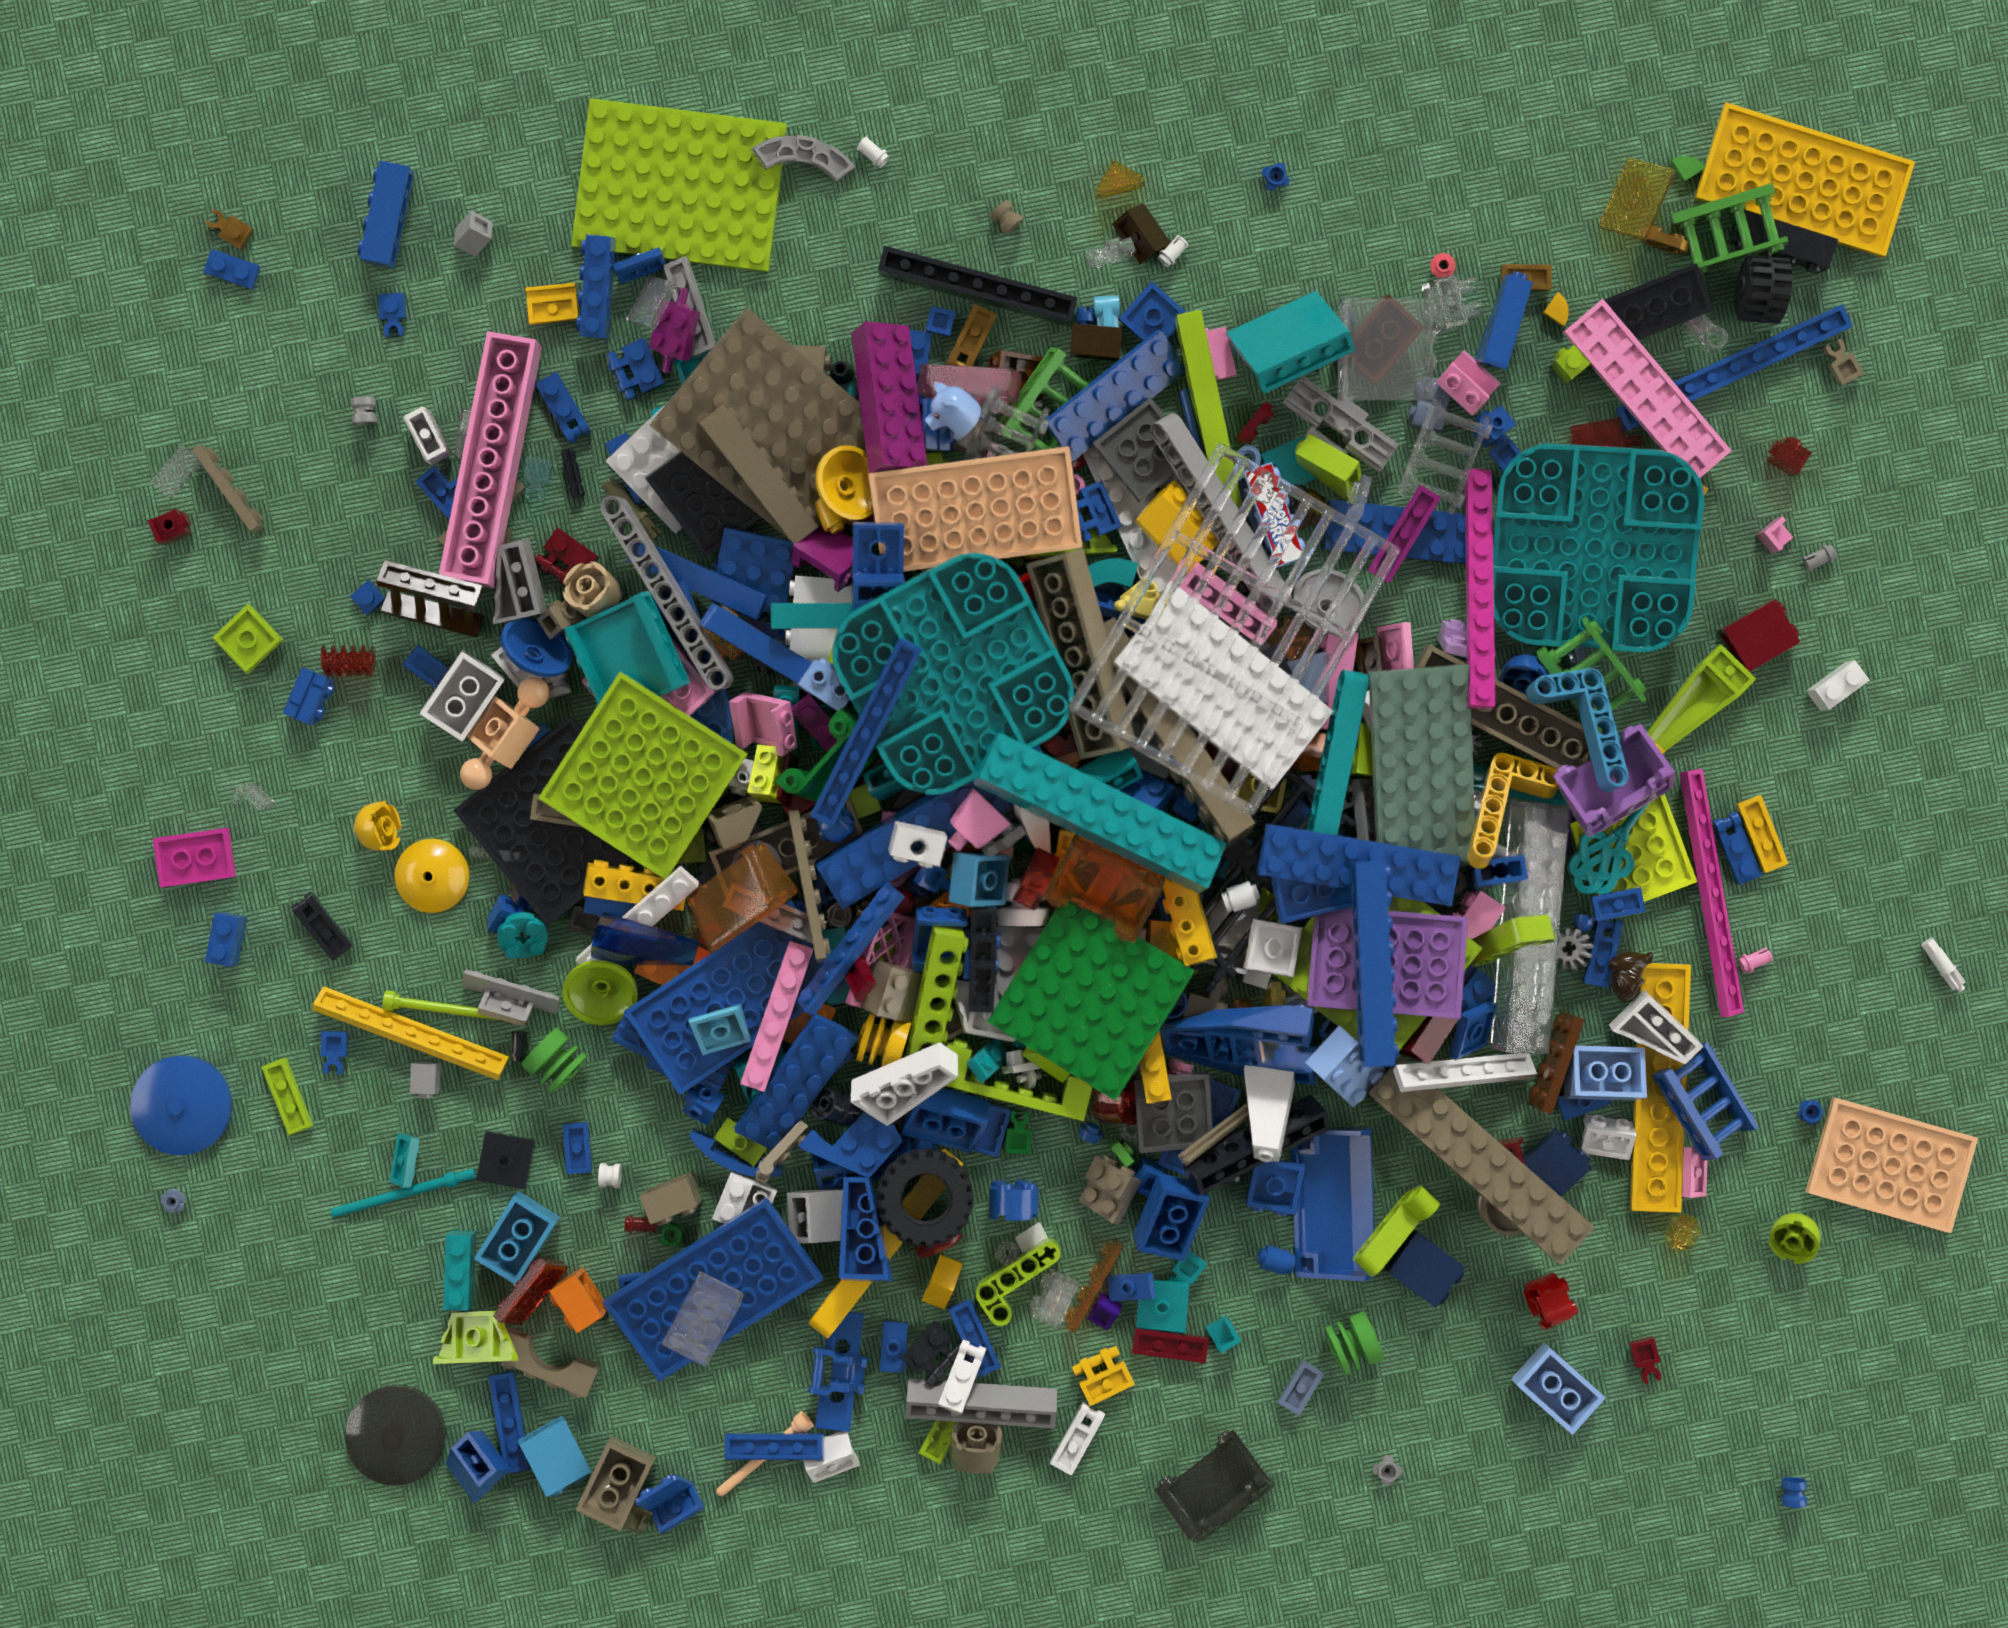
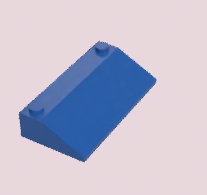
M1330 1127L1327 1131L1292 1148V1162L1305 1165L1296 1214L1294 1215L1295 1277L1367 1281L1374 1277H1370L1353 1261V1257L1375 1230L1372 1128Z

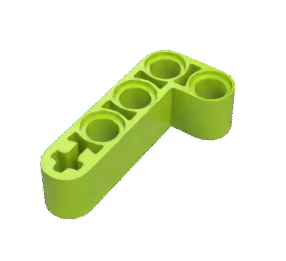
M1550 915L1514 918L1471 939L1483 948L1472 961L1471 966L1476 967L1492 963L1526 946L1542 945L1555 941Z
M1422 1186L1408 1190L1357 1251L1353 1261L1370 1277H1374L1386 1265L1417 1224L1422 1220L1428 1219L1438 1209L1440 1203Z
M1046 1238L977 1284V1301L994 1325L1004 1326L1011 1320V1306L1005 1295L1059 1260L1060 1246L1056 1240ZM1045 1247L1054 1248V1255L1045 1254L1042 1256L1045 1253ZM1036 1252H1038L1039 1257L1042 1256L1041 1259L1043 1263H1039V1259L1035 1255ZM1026 1259H1031L1036 1265L1032 1270H1025L1021 1266L1022 1262ZM1005 1273H1011L1015 1279L1012 1283L1005 1284L1001 1281V1276ZM987 1286L991 1287L994 1293L991 1297H983L980 1294V1290ZM996 1308H1005L1007 1315L1003 1318H997L993 1313Z

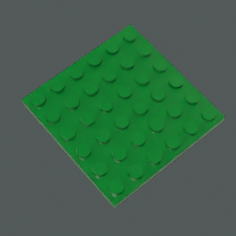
M1065 893L987 1022L1117 1101L1195 973V970L1185 966V964Z

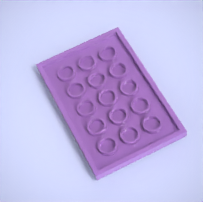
M1352 908L1314 916L1307 1006L1357 1010ZM1388 911V915L1391 916L1393 922V929L1389 932L1390 942L1394 946V955L1390 957L1391 967L1395 971L1392 993L1394 992L1396 996V1007L1393 1008V1013L1461 1019L1468 917Z

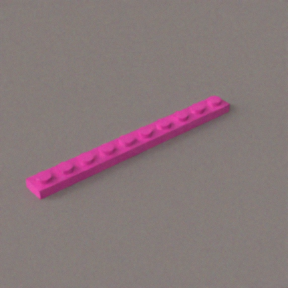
M1467 468L1465 471L1467 664L1469 665L1467 700L1468 708L1493 709L1495 707L1492 470Z
M1703 768L1679 773L1680 785L1683 791L1684 809L1687 815L1689 836L1691 838L1697 884L1701 897V908L1706 926L1705 932L1708 938L1709 955L1712 961L1714 982L1718 996V1006L1721 1017H1730L1744 1013Z

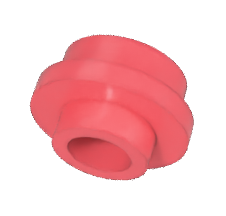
M1437 254L1430 263V270L1437 278H1448L1455 270V261L1449 254ZM1439 262H1446L1447 269H1441Z

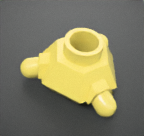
M1140 580L1120 596V599L1114 603V609L1118 612L1125 610L1130 616L1147 620L1162 602L1161 596L1157 592V585L1150 580Z

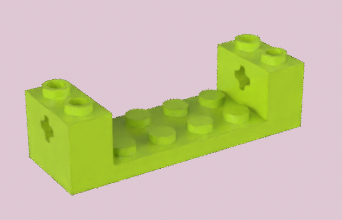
M960 1038L948 1041L947 1048L958 1055V1077L946 1086L1084 1121L1092 1086L1076 1076L1070 1074L1066 1078L1061 1100L1054 1093L1043 1091L1042 1095L1033 1093V1088L1027 1089L1023 1085H1019L1018 1089L1009 1087V1082L995 1079L994 1082L985 1080L980 1083L973 1073L970 1076H966L968 1068L966 1062L970 1059L972 1053V1046L968 1045L969 1041Z

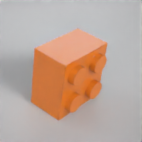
M583 1266L559 1281L550 1290V1299L557 1309L561 1308L565 1314L564 1321L571 1330L574 1329L576 1333L602 1318L607 1312V1309L602 1304L604 1298Z

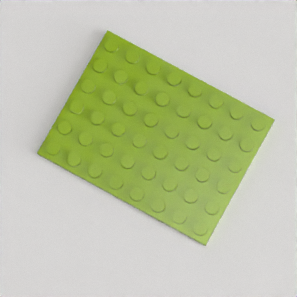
M590 98L571 247L581 249L582 240H586V234L610 236L616 238L615 254L633 256L660 247L665 260L675 261L686 256L690 263L769 273L783 163L765 170L751 149L768 139L786 136L787 123Z

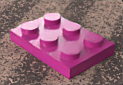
M230 828L153 838L160 887L236 877Z

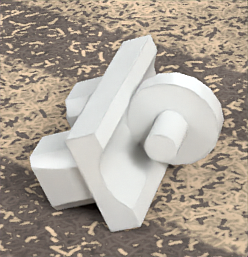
M1022 1050L1006 1052L1007 1066L1001 1067L1002 1074L1022 1072L1020 1076L1016 1077L1017 1083H1023L1027 1089L1034 1088L1036 1080L1041 1079V1073H1035L1034 1070L1041 1068L1030 1060L1024 1063Z

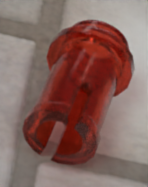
M630 1214V1216H625L624 1231L629 1232V1234H632V1232H655V1223L650 1225L648 1217H633V1214Z

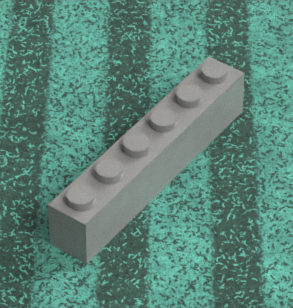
M908 1379L906 1418L1055 1429L1057 1389L974 1383L962 1415L938 1406L947 1382L946 1380L936 1381L930 1387L924 1382V1379Z

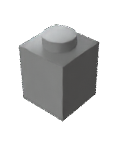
M416 1061L411 1063L410 1094H417V1098L427 1099L432 1098V1094L440 1092L441 1062Z

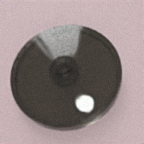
M399 1384L382 1386L365 1395L351 1411L345 1429L346 1449L355 1467L367 1478L384 1485H404L422 1478L439 1460L446 1441L444 1418L436 1403L421 1390Z

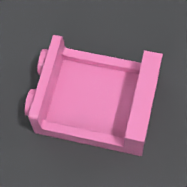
M1465 350L1462 351L1436 381L1442 389L1472 416L1501 384Z
M744 692L729 701L737 747L745 748L753 742L775 746L779 756H784L797 748L790 701L750 692Z

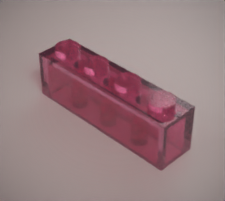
M921 364L918 394L934 399L937 395L934 383L938 382L944 383L948 387L957 386L962 388L979 405H986L987 401L994 402L996 406L1008 407L1009 403H1018L1022 373L1010 368Z

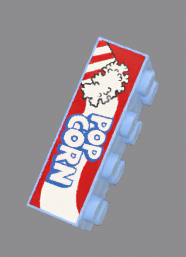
M1272 462L1238 475L1237 481L1240 495L1252 531L1275 568L1305 558L1306 546L1303 539L1297 535L1296 529L1298 524L1293 514L1290 515L1287 506L1289 505V498L1287 493L1282 491L1279 484L1281 476L1278 468L1273 467Z

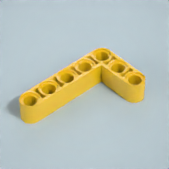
M1498 753L1494 756L1486 771L1467 854L1468 863L1472 867L1478 869L1485 868L1496 850L1509 788L1542 798H1552L1558 790L1553 780V775H1555L1558 769L1507 753Z

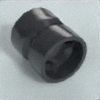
M823 1088L813 1101L812 1106L816 1118L843 1127L851 1126L857 1120L860 1111L859 1107L851 1103V1095L840 1093L830 1088Z

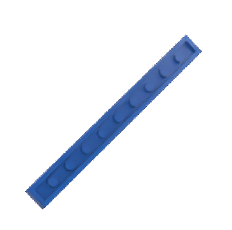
M1843 304L1685 376L1674 383L1691 402L1853 326ZM1624 405L1615 409L1625 432L1640 425Z

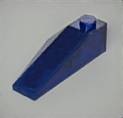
M603 912L597 924L591 945V957L618 965L693 966L700 942Z

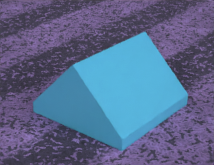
M741 1004L689 1019V1024L702 1055L751 1042Z

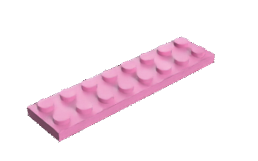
M1603 299L1563 332L1572 345L1575 344L1591 362L1589 365L1663 451L1675 454L1685 460L1694 469L1699 478L1732 451Z

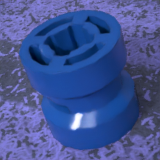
M1799 1477L1782 1478L1781 1487L1785 1491L1781 1496V1504L1791 1508L1806 1507L1807 1497L1803 1491L1807 1489V1480Z

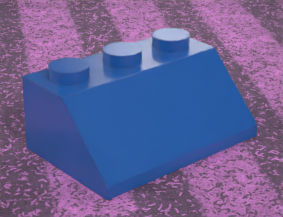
M941 1088L906 1113L901 1128V1135L971 1153L988 1124L989 1101Z

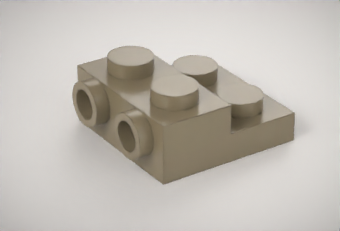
M1104 1154L1103 1158L1096 1155L1085 1175L1089 1182L1079 1202L1111 1223L1119 1225L1142 1181L1134 1177L1135 1172L1123 1165L1121 1168L1116 1165L1118 1161L1106 1154Z

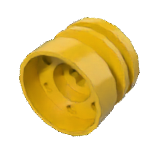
M870 1012L861 1028L857 1042L856 1061L862 1062L865 1052L871 1053L869 1065L874 1063L877 1055L882 1056L881 1067L900 1060L912 1022L894 1020L890 1028L886 1026V1017H882L880 1024L874 1023L876 1015Z

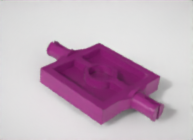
M679 287L676 302L659 299L649 345L650 349L658 351L664 356L661 371L666 373H672L674 359L690 360L700 314L699 311L691 309L686 304L690 290Z

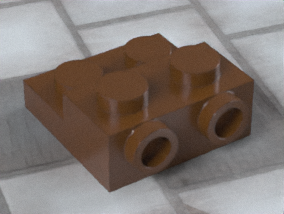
M1004 350L994 352V356H991L988 361V369L992 371L991 381L987 382L985 390L986 395L989 396V402L1011 405L1043 357ZM1044 393L1039 394L1035 400V405L1038 408L1042 407Z

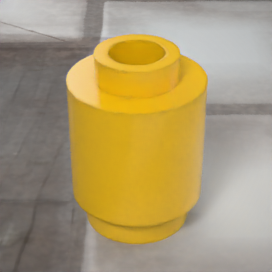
M821 499L814 503L816 507L815 513L825 532L836 534L845 529L844 524L847 523V520L830 512Z

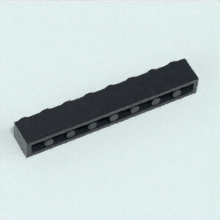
M888 246L883 248L878 267L879 276L1069 327L1071 326L1078 297Z

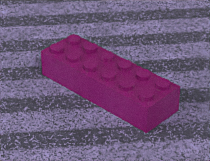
M865 321L851 332L869 473L926 466L927 459L909 326Z

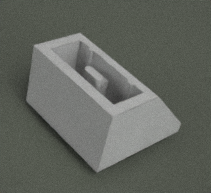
M801 1190L787 1193L789 1229L799 1243L841 1241L843 1190Z

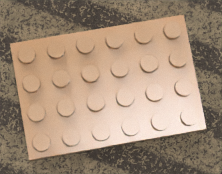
M1832 1097L1805 1192L1952 1233L1978 1138Z

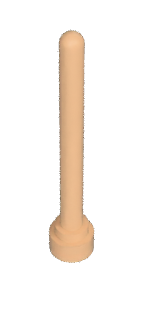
M800 1411L793 1417L792 1425L783 1433H806L814 1427V1424L805 1412ZM750 1460L717 1488V1495L724 1496L765 1460Z

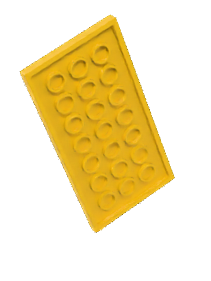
M1726 102L1722 107L1694 200L1709 203L1773 183L1775 197H1772V201L1769 203L1774 219L1837 238L1838 245L1884 258L1890 245L1915 161ZM1756 203L1746 205L1745 210L1761 214L1760 207L1756 206Z

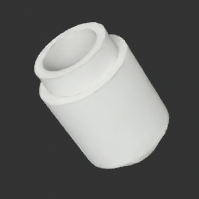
M1249 881L1226 888L1227 891L1221 893L1227 912L1232 910L1237 912L1257 905L1256 900L1260 899L1256 885H1250Z

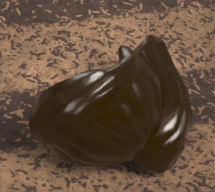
M1629 951L1621 952L1612 957L1608 963V968L1612 973L1611 987L1618 1000L1626 1003L1636 997L1638 988L1645 983V980L1642 979L1643 969L1648 964H1652V952L1643 954Z

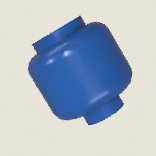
M843 807L833 827L818 820V834L826 842L830 840L833 843H840L853 833L855 818L846 807Z

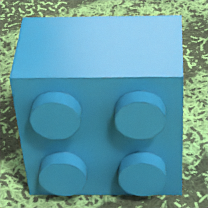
M983 851L954 852L949 902L970 907L1005 905L1010 855L997 853L989 857Z

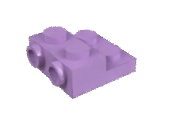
M1451 619L1450 622L1442 620L1437 637L1445 653L1467 658V626L1463 621Z

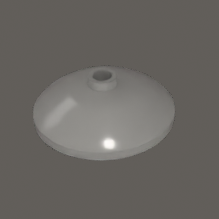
M1331 569L1312 570L1298 580L1293 590V605L1297 614L1307 625L1317 631L1327 634L1347 633L1356 628L1365 615L1366 601L1362 590L1355 581L1341 572Z

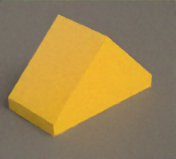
M940 1254L921 1301L945 1310L954 1291L963 1263Z

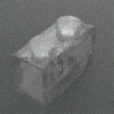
M1052 1268L1050 1273H1044L1039 1285L1043 1289L1039 1296L1034 1295L1029 1309H1032L1031 1316L1059 1329L1077 1291L1079 1280Z

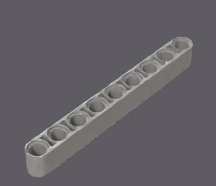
M1170 413L1153 423L1150 428L1153 439L1260 608L1264 612L1272 614L1291 601L1289 588L1182 419L1177 414Z
M605 497L601 502L600 508L603 516L705 683L713 690L729 688L733 683V674L706 629L699 624L700 619L631 506L622 497ZM617 501L619 510L616 514H613L611 506ZM627 523H630L632 525V532L627 536L624 532V527ZM640 544H643L645 547V553L642 557L637 553V548ZM653 565H656L658 568V575L655 578H652L650 575V569ZM668 586L671 589V596L666 600L663 596V590ZM679 608L684 610V618L681 621L676 617V611ZM692 629H695L698 634L695 642L689 639V633ZM705 650L711 655V659L707 664L702 660V654ZM717 672H721L724 676V681L721 685H718L715 681Z

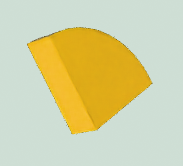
M1557 292L1542 314L1562 328L1568 320L1569 309L1565 298Z

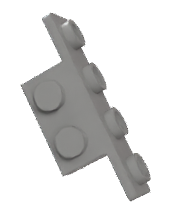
M465 970L463 973L462 987L484 993L478 1006V1014L526 1027L533 1008L557 1014L559 1011L560 997L550 992L535 990L526 985L511 983L502 978L484 975L478 971Z

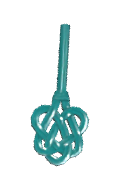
M1650 803L1631 813L1621 826L1611 830L1608 835L1603 832H1599L1591 837H1587L1585 833L1582 834L1578 841V852L1570 858L1567 864L1568 872L1572 875L1573 886L1577 892L1584 894H1608L1615 887L1618 879L1627 877L1633 871L1634 860L1632 854L1624 849V846L1628 842L1629 831ZM1596 838L1598 840L1588 845L1591 839ZM1615 842L1614 848L1611 849L1610 844ZM1601 849V852H1599V853H1597V854H1595V855H1593L1592 857L1589 858V855H1591V854H1593V853H1595V852H1597L1598 850ZM1622 858H1623L1624 865H1623V867L1620 869V867H1621V861H1622ZM1599 863L1597 872H1594L1592 867ZM1582 879L1586 880L1588 885L1584 886Z

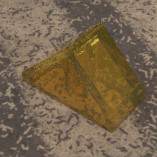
M1113 159L1096 188L1095 198L1098 200L1142 188L1145 184L1144 176Z

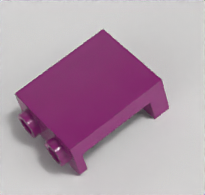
M820 525L801 541L793 545L791 563L798 568L807 562L833 578L835 581L834 590L840 592L852 584L853 538L842 531L836 534L825 532L822 525Z

